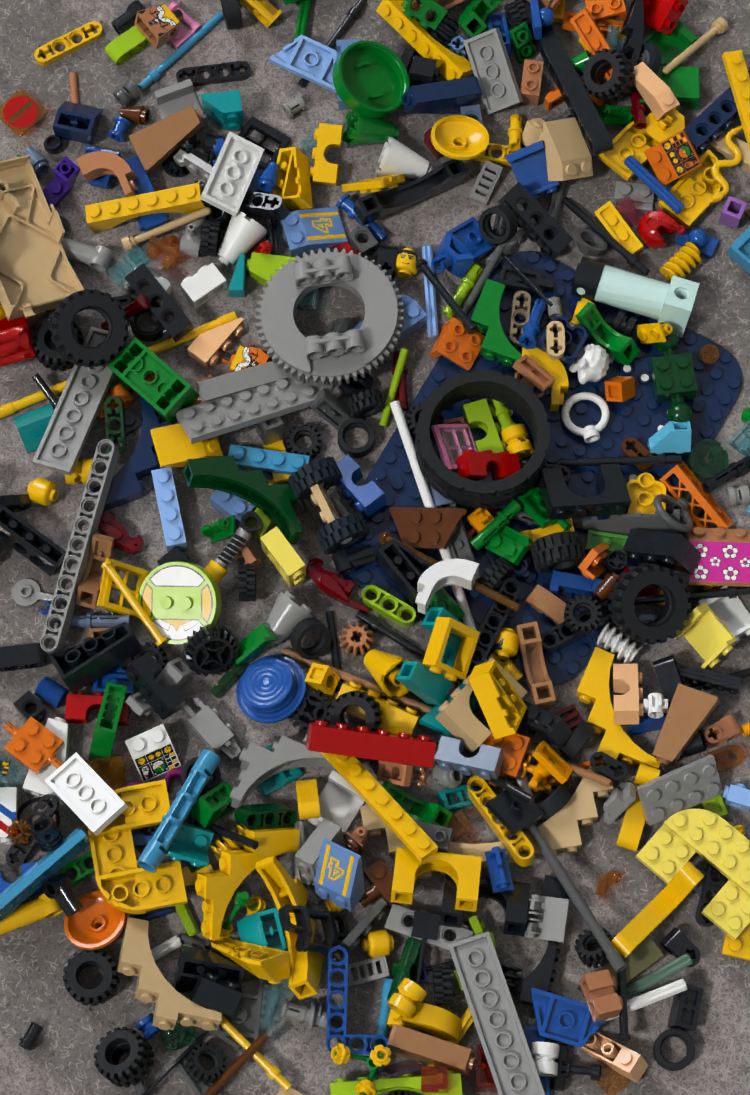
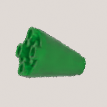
M347 111L345 116L347 128L343 133L342 140L347 142L348 145L385 144V142H388V136L397 140L399 128L382 118H369L354 111Z

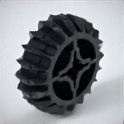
M216 623L213 627L210 624L207 625V628L200 626L198 632L193 630V636H187L188 642L184 643L185 649L183 650L184 660L189 668L198 675L202 673L206 677L211 673L214 677L216 672L222 674L223 669L229 670V664H235L234 659L238 658L239 651L238 640L230 629L227 630V627L224 625L220 627Z

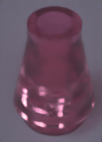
M630 196L623 197L616 202V210L628 222L630 227L640 222L634 200Z

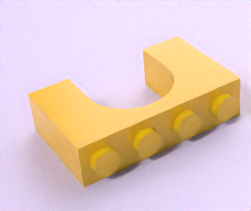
M397 847L391 902L412 905L414 884L417 878L429 871H440L449 875L456 884L455 910L476 912L482 857L471 854L460 855L452 852H435L423 862H420L407 847Z

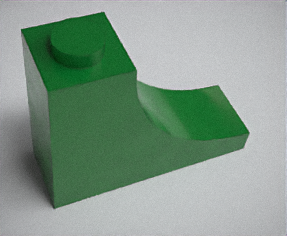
M112 682L106 683L88 760L109 765L127 686Z

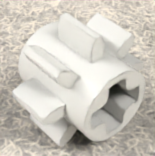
M660 693L649 694L648 699H643V712H648L650 718L657 719L663 717L664 713H668V699H663V695Z

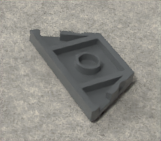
M258 977L242 982L241 990L243 994L233 1017L222 1013L251 1044L259 1037L264 979ZM219 1024L215 1036L243 1053L245 1050Z

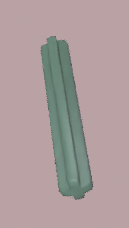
M684 954L626 986L627 999L691 965L693 961L690 955Z

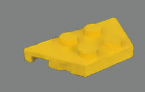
M404 173L385 175L354 183L341 184L342 192L360 190V194L382 191L384 188L398 187V183L404 182L405 178Z

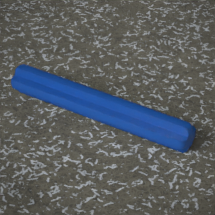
M629 155L624 160V164L676 214H679L684 209V204L632 155Z

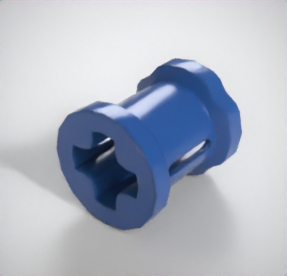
M117 116L114 119L113 129L109 131L108 135L113 140L124 142V135L127 128H130L131 122Z

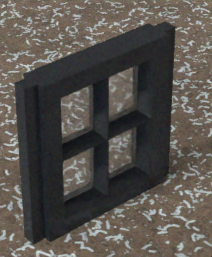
M253 116L238 134V136L265 149L256 170L263 169V171L267 168L269 162H277L279 149L287 148L291 141L290 137Z

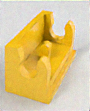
M241 0L239 2L266 28L283 12L281 9L277 10L268 0Z

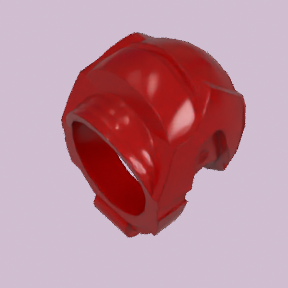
M660 208L655 212L648 211L638 224L640 238L646 246L653 249L667 247L666 241L662 237L665 233H678L681 236L687 233L683 225L678 224Z

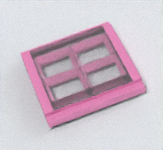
M437 424L431 426L442 462L452 472H458L456 458L462 455L465 450L473 449L475 452H478L469 425Z

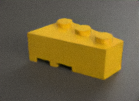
M496 660L474 666L469 682L494 739L515 734L527 706Z

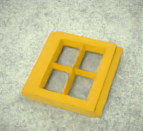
M111 559L113 567L138 600L140 587L150 572ZM104 569L96 606L122 615L130 614L132 618L140 619Z

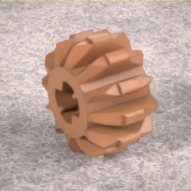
M356 622V627L349 623V630L342 628L343 635H339V640L343 641L340 647L346 648V654L353 651V657L357 656V652L364 656V649L370 651L371 646L369 644L374 643V639L371 638L373 632L372 630L367 631L368 625L366 624L361 628L360 622ZM353 637H360V642L356 643V640L353 642Z

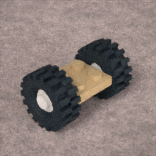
M330 456L306 464L305 467H301L298 471L292 473L288 479L297 499L301 500L302 498L307 499L311 497L314 504L320 507L321 512L319 514L323 522L327 524L320 531H317L315 536L326 555L348 549L370 534V529L361 512L350 513L340 518L327 490L329 487L336 485L335 483H338L343 475L335 459Z

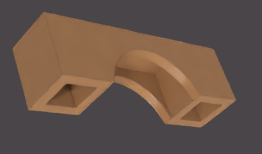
M535 621L517 625L516 634H518L519 650L532 704L542 709L554 707L556 698L544 661L538 623Z

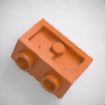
M602 542L592 548L578 566L586 578L595 580L607 571L600 564L608 556L607 550L610 546L607 543Z

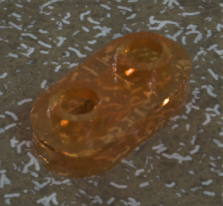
M729 745L710 751L705 755L711 754L715 757L718 772L737 767L744 760V751L738 745ZM735 754L737 756V759L732 760L730 759L729 755Z

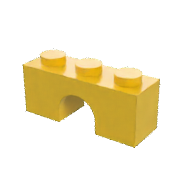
M319 123V128H315L314 140H317V147H313L312 159H315L314 167L310 168V178L313 179V184L337 186L339 166L338 164L327 162L325 160V153L330 148H341L343 125Z

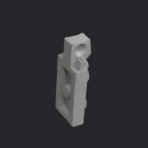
M181 149L173 156L174 161L180 167L186 166L191 173L202 176L207 182L213 166L192 153L188 154Z

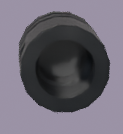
M50 816L37 819L30 827V832L43 852L56 850L64 841L55 821Z

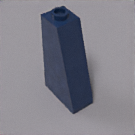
M477 76L411 86L401 96L407 114H460V107L472 105L483 92Z

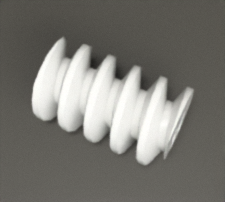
M608 622L598 636L597 645L600 646L605 643L603 650L607 651L611 648L610 653H618L617 660L620 661L625 657L624 664L631 663L637 657L643 645L637 649V641L630 644V638L626 637L623 639L622 632L616 634V626L610 630V622Z

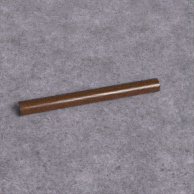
M262 1033L203 1095H215L260 1049L269 1037Z

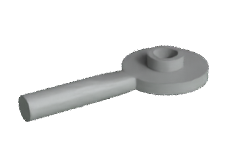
M22 579L12 589L14 601L22 607H31L39 600L52 602L53 599L52 594L41 592L37 582L32 579ZM62 602L60 605L66 606L67 602Z

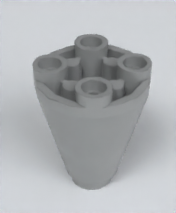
M288 590L285 593L280 591L266 621L277 638L270 645L271 647H274L275 644H280L289 637L293 628L300 621L313 617L310 614L313 610L305 603H302V605L298 604L295 601L297 597Z

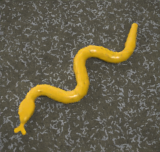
M742 125L731 129L725 136V144L735 155L734 159L719 160L713 164L711 169L712 175L722 186L723 190L713 194L709 201L704 200V203H707V207L710 203L721 201L729 192V184L719 173V169L737 166L742 161V153L739 147L731 140L732 136L743 130Z

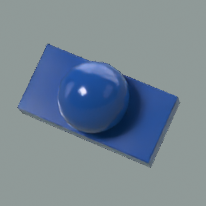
M530 0L535 40L542 39V26H550L554 22L555 15L550 8L544 7L539 10L538 0Z
M684 227L687 231L686 235H678L675 244L683 247L686 242H691L699 249L700 255L711 259L719 240L707 235L703 229H687Z

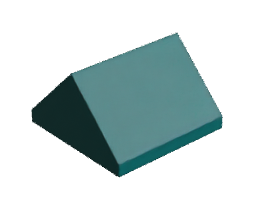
M51 404L13 418L27 454L38 449L54 412Z

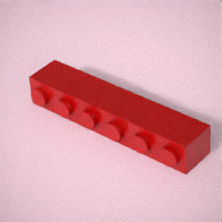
M315 720V723L309 722L305 745L309 751L433 768L437 743L431 740V736L419 734L418 738L410 737V733L400 731L398 735L390 734V730L378 729L377 732L369 731L370 728L366 726H357V729L349 728V725L345 723H336V726L328 725V721Z

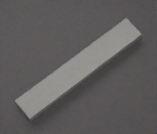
M271 361L199 381L196 383L203 403L260 385L269 384L279 379L291 377V371L284 373V367L279 369L278 362L273 363Z

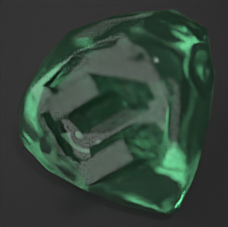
M176 1023L174 1030H162V1046L166 1051H175L193 1045L197 1039L194 1026L186 1027Z

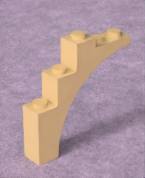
M127 917L117 972L127 976H138L134 999L144 1003H155L152 1026L158 1027L161 1030H174L176 1023H180L186 1027L195 1026L207 1031H217L222 1013L204 1008L175 990L162 975L151 953L148 938L149 921Z

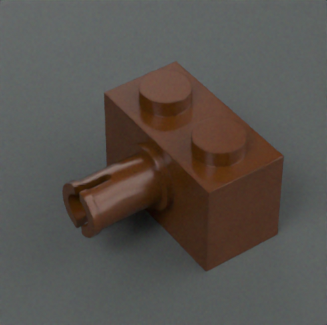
M381 858L364 871V877L368 880L371 887L365 891V894L359 900L363 908H366L378 897L386 901L390 909L392 904H397L391 902L394 874Z

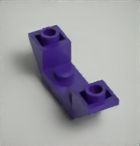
M66 156L52 170L56 176L42 190L51 212L50 205L53 204L55 208L72 190L80 172V168Z

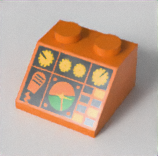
M685 130L644 151L658 180L663 185L680 178L702 165Z

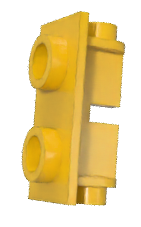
M661 323L635 325L641 344L666 342L665 337L673 331V327L669 323L662 325Z

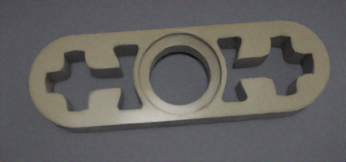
M518 291L513 297L509 342L517 348L522 347L519 341H516L517 329H521V335H523V326L528 323L530 316L531 296L526 291ZM520 297L524 298L523 309H519ZM517 315H523L526 321L524 323H517L514 318Z

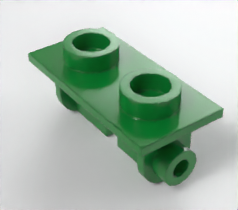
M605 104L601 108H596L604 124L628 125L633 122V115L630 111L632 106H622L620 109L619 106Z
M235 515L228 518H220L211 525H204L201 529V534L211 538V544L234 535L236 529Z

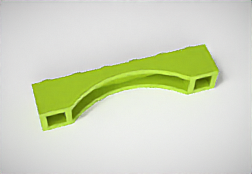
M455 1070L444 1071V1075H435V1072H424L422 1076L413 1077V1074H401L400 1078L382 1075L372 1081L376 1086V1095L396 1090L413 1091L424 1095H463L461 1073H457ZM358 1077L357 1081L349 1082L346 1078L335 1079V1083H330L331 1095H357L355 1086L361 1080H368L369 1077Z

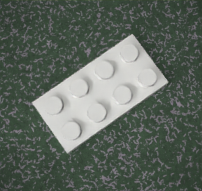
M229 131L200 199L236 216L265 149Z
M77 752L45 780L52 790L96 836L128 808L123 800Z

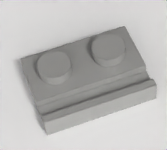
M616 181L613 204L616 210L642 213L652 212L654 192L646 184Z

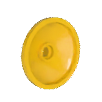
M451 115L441 118L433 125L431 142L438 152L448 158L470 160L479 157L486 151L489 145V134L479 121L468 116Z

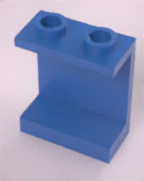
M543 140L505 156L513 169L517 182H520L535 199L539 198V193L546 191L548 194L558 190L557 185L561 184L560 181H548L545 143Z

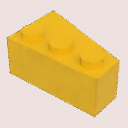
M296 147L279 149L276 162L280 167L277 185L270 194L279 195L288 206L289 211L313 208L308 157Z

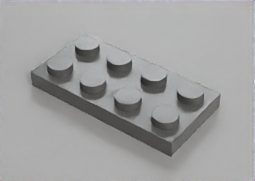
M499 27L464 40L474 76H477L483 92L481 98L487 115L523 102Z
M711 754L637 786L645 820L649 826L723 793L715 757Z

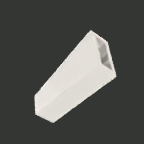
M48 718L45 727L64 741V744L57 751L56 758L65 763L68 760L70 727L66 723L67 721L62 718ZM50 763L38 775L29 769L22 787L24 792L38 797L54 794L58 797L60 804H65L45 782L57 770L55 766Z

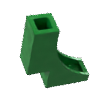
M487 279L471 317L472 323H476L478 326L477 332L486 333L480 355L487 360H497L507 367H512L515 361L521 358V353L508 341L500 322L499 308L506 285Z

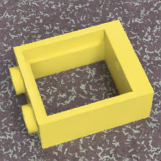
M276 526L260 537L263 552L289 587L302 584L307 576L306 566Z

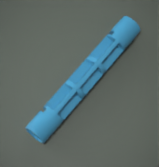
M207 749L202 750L181 790L176 794L171 807L166 815L163 816L158 829L140 855L137 864L142 869L151 873H155L170 844L177 832L182 828L187 815L196 804L201 791L221 761L216 753Z

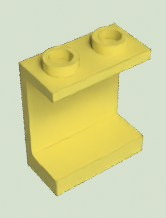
M703 603L689 614L688 621L684 620L683 625L685 627L682 631L677 630V636L674 638L677 639L684 636L705 660V663L700 668L706 669L710 667L712 669L721 662L719 658L722 655L726 656L734 649L732 645L737 639L708 605Z

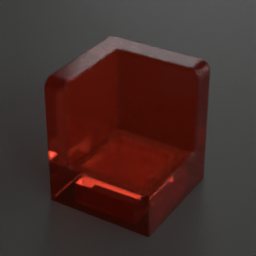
M422 1066L421 1091L424 1093H448V1068Z

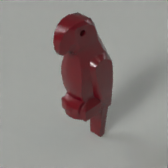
M107 511L101 516L97 532L113 537L114 548L131 555H136L143 549V538L140 535H137L135 538L130 537L127 530L116 521L114 513Z
M319 558L311 559L308 562L306 574L323 594L348 607L360 610L366 614L368 613V608L349 599L355 586L352 580L344 581L339 575L323 570L322 565L324 562Z

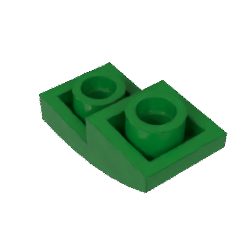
M526 22L509 31L511 46L518 63H523L525 59H529L536 54L531 42L533 37Z

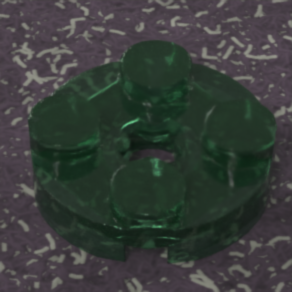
M703 439L691 446V452L688 453V464L690 466L689 469L694 475L708 480L727 468L728 454L720 446L722 444L714 439ZM707 454L709 455V458L712 459V462H709L708 464L704 460V457H706Z

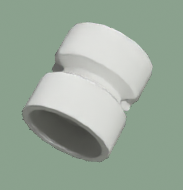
M532 1042L531 1055L534 1057L533 1060L539 1076H557L558 1063L555 1059L559 1056V1044Z

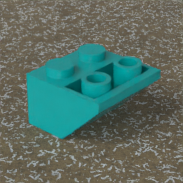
M277 907L254 913L236 922L241 941L288 952Z

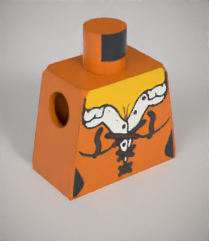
M244 345L239 346L236 354L225 351L222 357L223 363L231 365L230 373L271 362L272 357H268L267 351H264V349Z

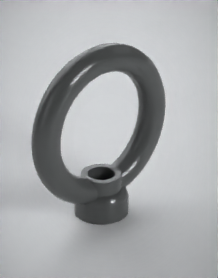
M665 494L655 496L653 500L654 508L667 525L682 533L692 530L693 521L688 513L689 503L686 499L678 498L675 500ZM662 502L670 505L672 511L676 509V505L681 506L680 516L683 518L685 525L674 520L665 511Z

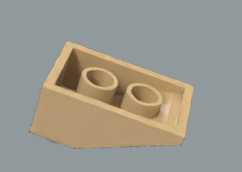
M576 118L543 122L548 181H566L593 176L592 157Z

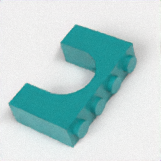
M430 607L421 625L432 633L437 617H450L456 621L459 620L443 607ZM451 632L441 662L453 668L462 638ZM404 661L396 677V680L424 702L433 705H442L453 682L445 679L444 674L431 673L419 662Z

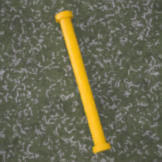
M109 559L104 562L101 568L107 571L157 641L155 644L160 646L168 639L166 636H162L115 570L112 560Z

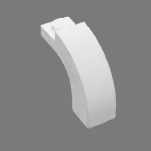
M447 559L430 566L417 582L418 594L415 603L418 604V612L426 614L434 594L442 587L456 585L472 590L479 573V563L466 559Z

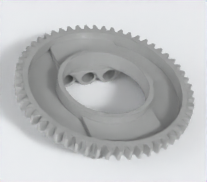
M319 248L317 254L313 250H310L309 256L304 252L303 258L296 255V261L289 259L287 265L282 264L281 270L276 269V275L271 274V281H266L267 287H263V294L259 295L260 301H257L258 308L256 309V315H258L256 316V327L259 330L257 331L258 337H261L260 343L264 344V351H267L268 357H272L273 363L278 362L279 369L284 367V373L291 371V377L298 374L299 381L305 377L306 383L313 379L314 385L319 380H321L322 386H325L326 381H329L330 385L333 386L335 380L341 385L342 379L348 384L350 377L357 381L358 374L362 378L365 377V371L371 374V367L378 369L377 362L384 364L383 357L389 358V351L394 352L393 345H398L397 338L401 337L400 331L403 330V302H401L402 298L399 295V289L396 288L395 281L391 282L392 276H387L386 269L381 271V265H375V260L368 261V256L363 258L361 253L353 254V250L346 254L344 248L341 253L338 252L337 248L333 252L326 248L324 253ZM337 286L351 291L360 299L365 309V317L359 330L352 329L345 333L332 332L325 336L312 335L305 337L298 330L294 322L295 311L299 302L309 292L320 287Z

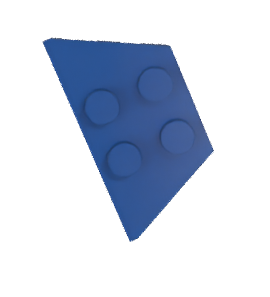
M531 987L538 1034L540 1036L581 1048L605 1021L593 1022L586 1003Z

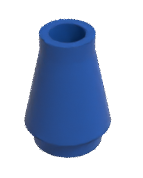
M268 163L267 168L258 179L260 190L272 192L276 188L278 170L280 168L277 163Z

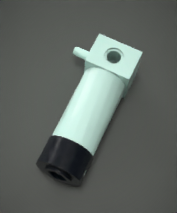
M582 256L571 284V295L658 320V323H661V325L669 323L678 333L679 337H683L700 283L673 275L670 284Z

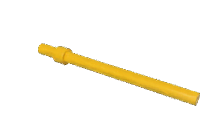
M222 1015L220 1025L246 1050L251 1043ZM259 1051L252 1056L267 1072L266 1075L272 1081L275 1080L285 1091L292 1086L281 1074V1070L276 1065L273 1066Z

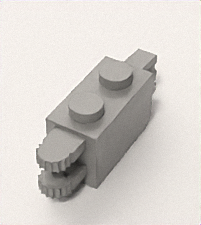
M195 696L193 698L194 704L201 709L197 714L188 705L182 707L191 718L188 720L189 726L212 752H223L233 761L242 752L235 742V730L229 723L224 724L220 720L222 716L214 707L211 709L208 705L205 706Z

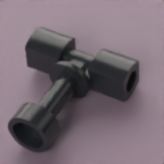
M560 1045L559 1056L555 1059L558 1063V1072L556 1077H551V1090L564 1091L565 1078H570V1074L589 1075L591 1080L600 1081L601 1063H592L591 1067L571 1065V1060H567L568 1046Z

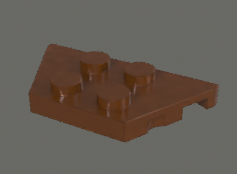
M389 508L402 543L408 549L446 550L452 535L458 529V523L467 512L465 508Z

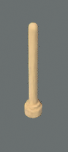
M718 17L712 22L709 31L662 69V72L664 74L670 73L713 36L727 31L729 28L727 21L722 17Z
M205 207L137 236L126 235L121 237L122 244L126 252L134 250V247L140 242L209 215L211 209Z

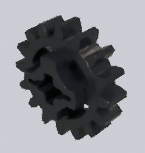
M310 688L309 693L305 694L301 708L288 717L289 721L294 720L293 727L300 726L299 732L307 729L308 733L309 724L301 720L315 723L318 715L323 711L324 713L320 720L330 722L327 720V715L330 713L327 708L331 707V701L325 702L327 695L325 694L321 697L320 690L313 693L312 688ZM307 704L309 708L313 710V718L311 717V714L307 712Z

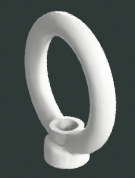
M580 392L566 400L562 407L561 417L564 425L570 432L583 436L586 443H591L600 439L599 432L606 427L610 411L605 400L599 395L591 392ZM581 400L593 401L601 409V420L597 425L580 428L573 424L570 419L569 412L571 407Z

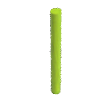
M401 348L385 402L386 406L380 419V426L387 427L392 410L390 403L395 400L408 349Z

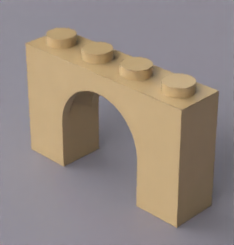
M500 666L522 699L527 691ZM470 673L462 682L465 685L462 688L457 687L450 695L452 697L451 701L448 702L446 700L438 708L440 713L435 718L456 739H460L463 745L472 753L492 732L474 716L470 709L469 698L471 692H474L469 682Z

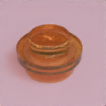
M707 344L701 348L699 356L703 362L712 364L719 359L720 352L715 345Z

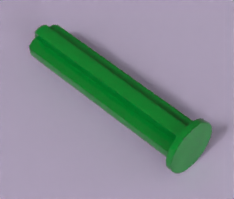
M300 0L295 37L292 39V42L301 34L306 36L312 0Z

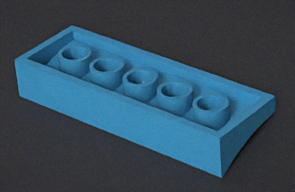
M76 828L64 839L59 848L48 852L0 894V921L90 845V841L82 829Z

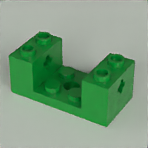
M136 337L108 366L119 380L138 393L171 425L177 421L176 412L190 407L199 397L198 393L187 381ZM154 373L155 379L152 382H146L147 375Z

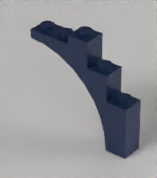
M140 395L143 418L141 435L128 462L112 478L103 512L143 498L142 491L145 490L142 479L139 478L152 474L151 470L159 469V460L157 453H155L156 450L150 430L168 426L167 421L162 423L160 414L154 412L153 407ZM101 485L95 487L93 493L98 492Z

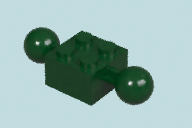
M673 329L671 334L665 337L666 342L654 343L655 347L660 352H663V356L652 357L649 364L655 403L672 402L667 411L668 421L691 422L693 411L688 404L684 403V400L695 399L698 391L691 353L675 355L680 338Z

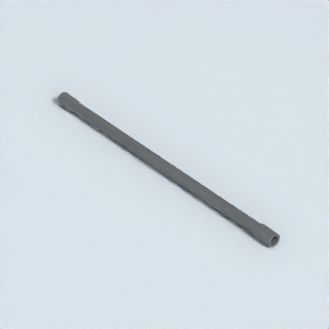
M500 776V778L508 782L505 776ZM533 823L526 830L600 944L615 972L623 971L627 967L625 961L617 949L614 948L536 824Z

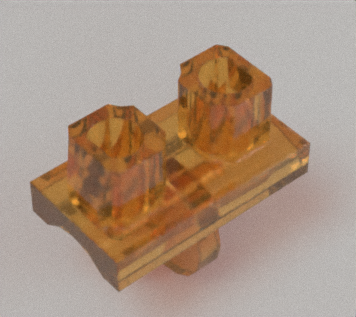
M153 235L150 237V245L146 251L147 257L156 260L159 254L164 255L165 257L161 263L169 270L176 263L180 265L183 261L181 259L182 253L178 251L180 245L176 243V236L172 235L169 239L163 236L161 240Z

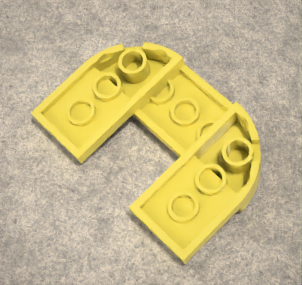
M686 809L677 812L663 823L635 858L668 884L697 852L729 879L701 913L735 941L750 923V840L722 817L711 811Z

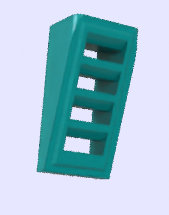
M240 254L228 288L229 297H245L246 257L244 254Z
M467 784L453 789L441 790L436 795L439 805L450 812L474 806L467 795ZM479 786L472 788L474 791L481 790ZM461 792H465L467 801H464ZM453 794L457 795L459 803L455 802Z

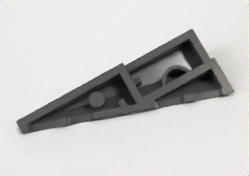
M674 509L673 513L669 515L677 522H680V509ZM656 511L655 514H642L640 512L610 515V518L606 520H599L597 516L591 519L574 518V529L594 530L627 536L631 529L679 534V531L667 525Z

